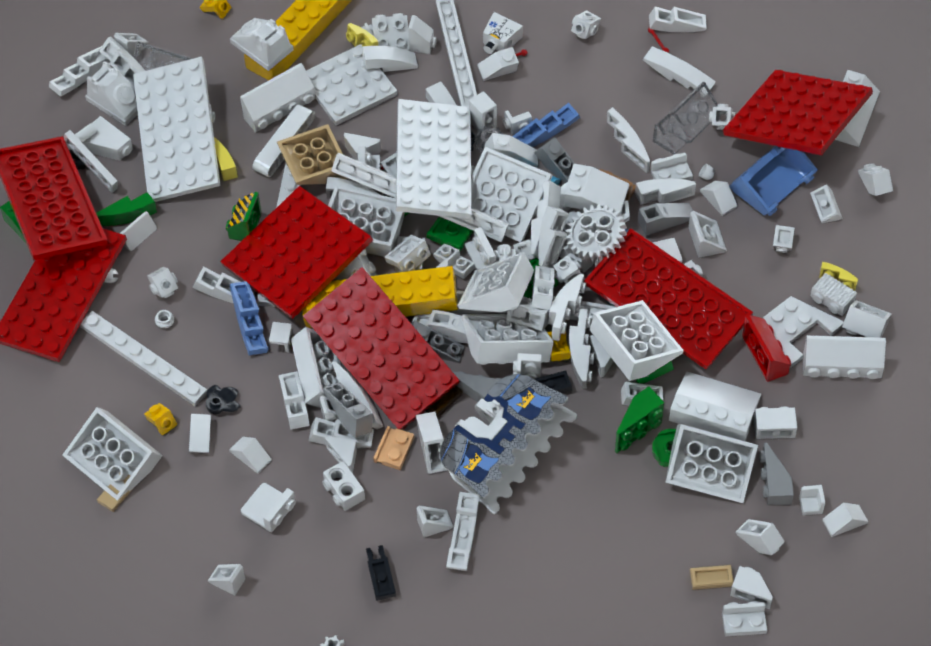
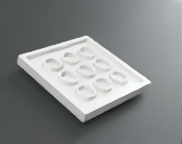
M361 44L306 70L314 86L315 99L336 126L398 95L396 88L380 68L365 69L363 47Z
M485 147L471 177V208L509 223L505 236L522 242L529 230L531 220H533L537 212V201L543 198L544 182L551 181L553 175Z

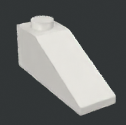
M492 133L485 143L487 148L533 167L538 166V158L534 153L537 149L510 135Z

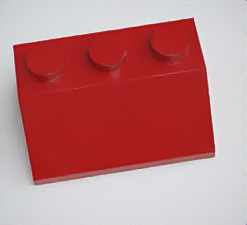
M746 315L742 337L766 381L769 382L788 375L791 361L788 355H785L782 351L781 342L776 340L772 326L768 325L764 318Z

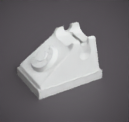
M253 18L230 38L232 45L268 71L294 50L293 45L289 42L285 28L281 25L278 27L272 19Z
M104 61L100 70L92 77H87L86 101L127 126L138 115L135 86L117 68H111L110 64Z

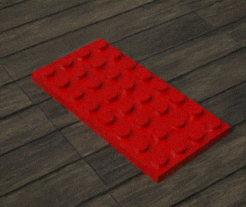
M63 136L0 149V179L33 261L107 245L106 235Z
M630 228L627 235L623 236L625 242H619L621 248L615 247V254L609 252V258L605 256L587 276L584 283L616 307L643 300L684 350L683 354L707 370L743 328L745 316H753V311Z
M103 229L107 238V245L35 260L0 321V344L60 362L126 243V235Z
M363 267L303 315L304 319L397 429L403 430L416 419V415L422 414L460 382L457 376Z

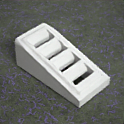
M625 382L621 388L622 405L629 406L633 397L648 386L663 400V387Z

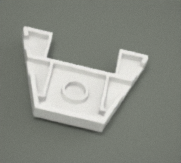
M792 296L763 317L767 324L772 326L776 340L781 342L782 351L790 358V368L803 359V354L791 344L816 324L832 336L843 328L844 323L842 320Z

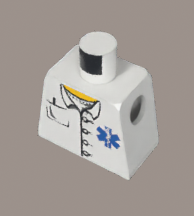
M494 12L483 32L484 51L492 54L495 50L501 51L511 48L523 37V26Z

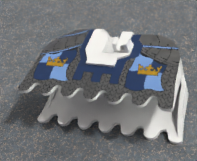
M514 374L506 376L499 380L490 389L484 399L481 398L475 405V410L488 425L476 417H469L465 421L460 419L455 428L444 439L440 450V459L455 482L469 493L479 494V501L492 514H497L500 509L497 498H509L512 496L513 491L510 483L513 481L522 483L525 480V474L522 471L523 467H536L538 459L535 457V453L537 451L548 452L551 448L547 440L548 437H561L563 429L560 423L562 421L573 422L577 418V414L562 406L568 401V396L526 375Z

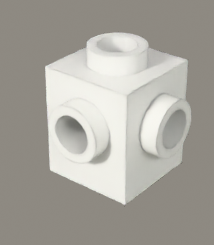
M586 10L573 18L571 31L577 34L579 38L587 39L596 34L601 18Z
M718 104L717 107H713V111H710L709 122H712L716 130H723L736 115V112H732L733 109L728 107V104ZM723 114L726 115L725 121L720 120V116Z
M569 255L553 265L557 271L554 275L560 283L564 282L567 284L574 277L582 274L580 272L582 267L576 259L573 261Z
M162 267L147 275L151 283L149 287L154 295L167 298L174 294V290L178 289L176 276L173 272L170 273L166 267Z

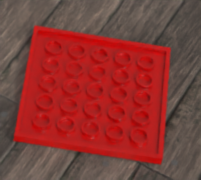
M775 70L725 126L723 133L725 136L823 155L870 98L873 90L872 87Z
M299 186L253 229L249 236H246L231 250L220 263L243 282L246 281L250 284L252 289L293 319L374 240L365 231Z

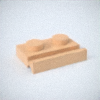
M387 426L374 455V462L401 470L414 440V434Z

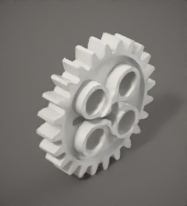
M598 204L595 209L591 205L590 210L584 207V213L577 212L578 217H572L573 223H568L570 229L566 230L568 235L566 237L567 244L573 254H577L578 258L583 256L585 261L589 257L592 261L596 257L601 261L603 255L609 258V252L615 254L614 248H621L619 242H625L623 237L627 235L625 220L619 211L616 212L614 207L609 209L608 205L602 208Z

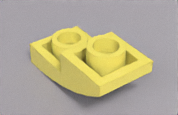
M352 23L348 24L346 37L355 47L360 44L362 47L378 46V40L368 31Z
M822 262L819 278L827 273L847 287H850V289H853V291L856 290L858 279L854 275L836 265Z

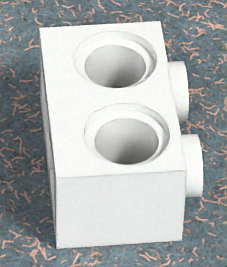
M523 297L517 309L513 311L508 310L507 321L543 331L548 325L549 310L532 308V299Z
M344 461L323 472V486L327 491L332 492L334 502L337 506L341 505L344 511L365 500L364 489ZM351 493V495L345 496L344 494Z

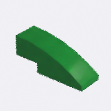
M146 192L133 200L126 196L98 211L96 214L101 226H115L131 223L146 211L151 216L157 213L155 201Z

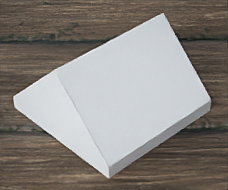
M695 211L690 212L688 228L698 258L725 253L727 250L717 221Z

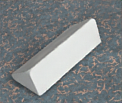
M827 184L810 193L821 223L843 219L834 194Z
M147 211L120 233L126 235L127 241L124 247L129 251L134 250L157 230Z

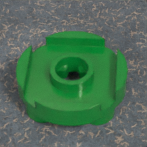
M665 429L658 433L655 440H653V456L659 465L663 467L669 465L671 451L668 448L669 445L673 444L676 429Z

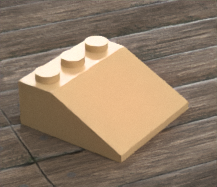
M328 124L277 141V145L296 185L327 184V177L347 179L331 171L336 155L338 153L342 154V151Z

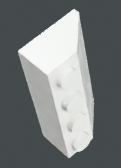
M299 63L240 96L243 118L254 132H257L291 113L296 105L304 106L311 103L315 99V90L303 64Z
M847 70L843 82L872 87L873 94L835 140L859 147L880 91L866 75Z
M305 327L291 338L305 404L321 408L320 397H327L323 388L339 383L332 362L341 363L315 330Z
M807 335L803 351V376L849 377L851 379L858 377L869 379L882 378L886 338Z

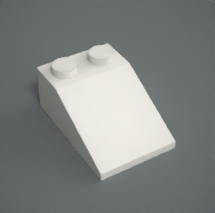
M573 164L564 192L566 207L578 209L585 207L587 210H590L591 205H593L594 209L597 208L598 204L602 208L608 205L609 209L614 207L615 211H619L621 214L629 183L594 167Z

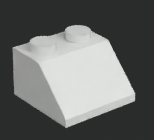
M856 300L850 305L842 327L846 329V332L853 335L858 333L864 337L881 338L892 314Z

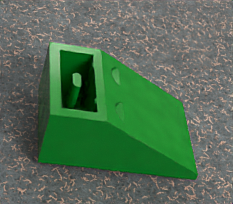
M649 386L633 397L616 432V454L621 450H627L637 439L641 440L651 429H657L662 424L664 401Z

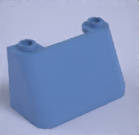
M774 146L734 180L729 187L736 195L762 215L768 214L771 216L778 210L776 207L778 203L801 183L805 182L807 184L814 179L813 174L818 169L804 152Z

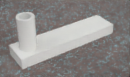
M90 123L75 135L71 130L66 132L64 140L69 148L111 193L118 189V181L82 143L97 132L95 127Z

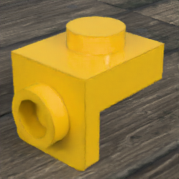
M204 0L200 8L203 12H215L220 19H223L230 11L231 6L227 0Z
M566 331L565 334H561L559 341L553 340L551 361L571 359V352L566 342ZM547 332L552 339V332Z
M160 403L153 405L144 413L146 419L156 426L161 435L166 434L177 426L171 411Z

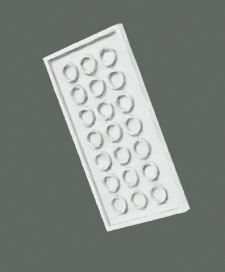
M202 56L133 74L148 194L155 202L221 186L205 65Z
M398 99L396 211L465 219L471 218V129L469 107Z

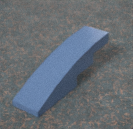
M567 103L556 113L552 110L542 119H534L512 137L531 147H535L570 126L580 116L570 103Z
M246 281L231 283L230 290L248 355L267 353L268 346L263 336L264 328L258 315L259 308L250 284Z

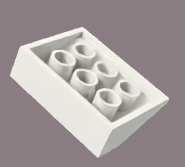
M338 185L335 186L328 206L372 237L374 241L365 248L367 253L385 257L397 246L405 212L396 211V198Z
M521 252L475 270L458 304V308L491 312L513 311L517 309L534 272L526 254Z
M643 300L596 312L593 315L590 327L591 333L629 381L648 376L681 355L684 351Z
M462 314L470 352L476 363L482 365L488 363H513L514 360H517L518 353L541 355V363L550 362L553 340L545 329L540 331L507 321V314Z
M686 371L672 403L669 421L746 441L761 393Z
M96 407L63 453L67 460L117 501L128 490L130 492L142 481L163 456L112 414ZM129 474V475H130V478L127 480L126 483H124L123 480H124V479L127 477V475ZM111 484L120 492L116 494L108 486Z
M679 424L677 425L665 483L743 503L758 445Z

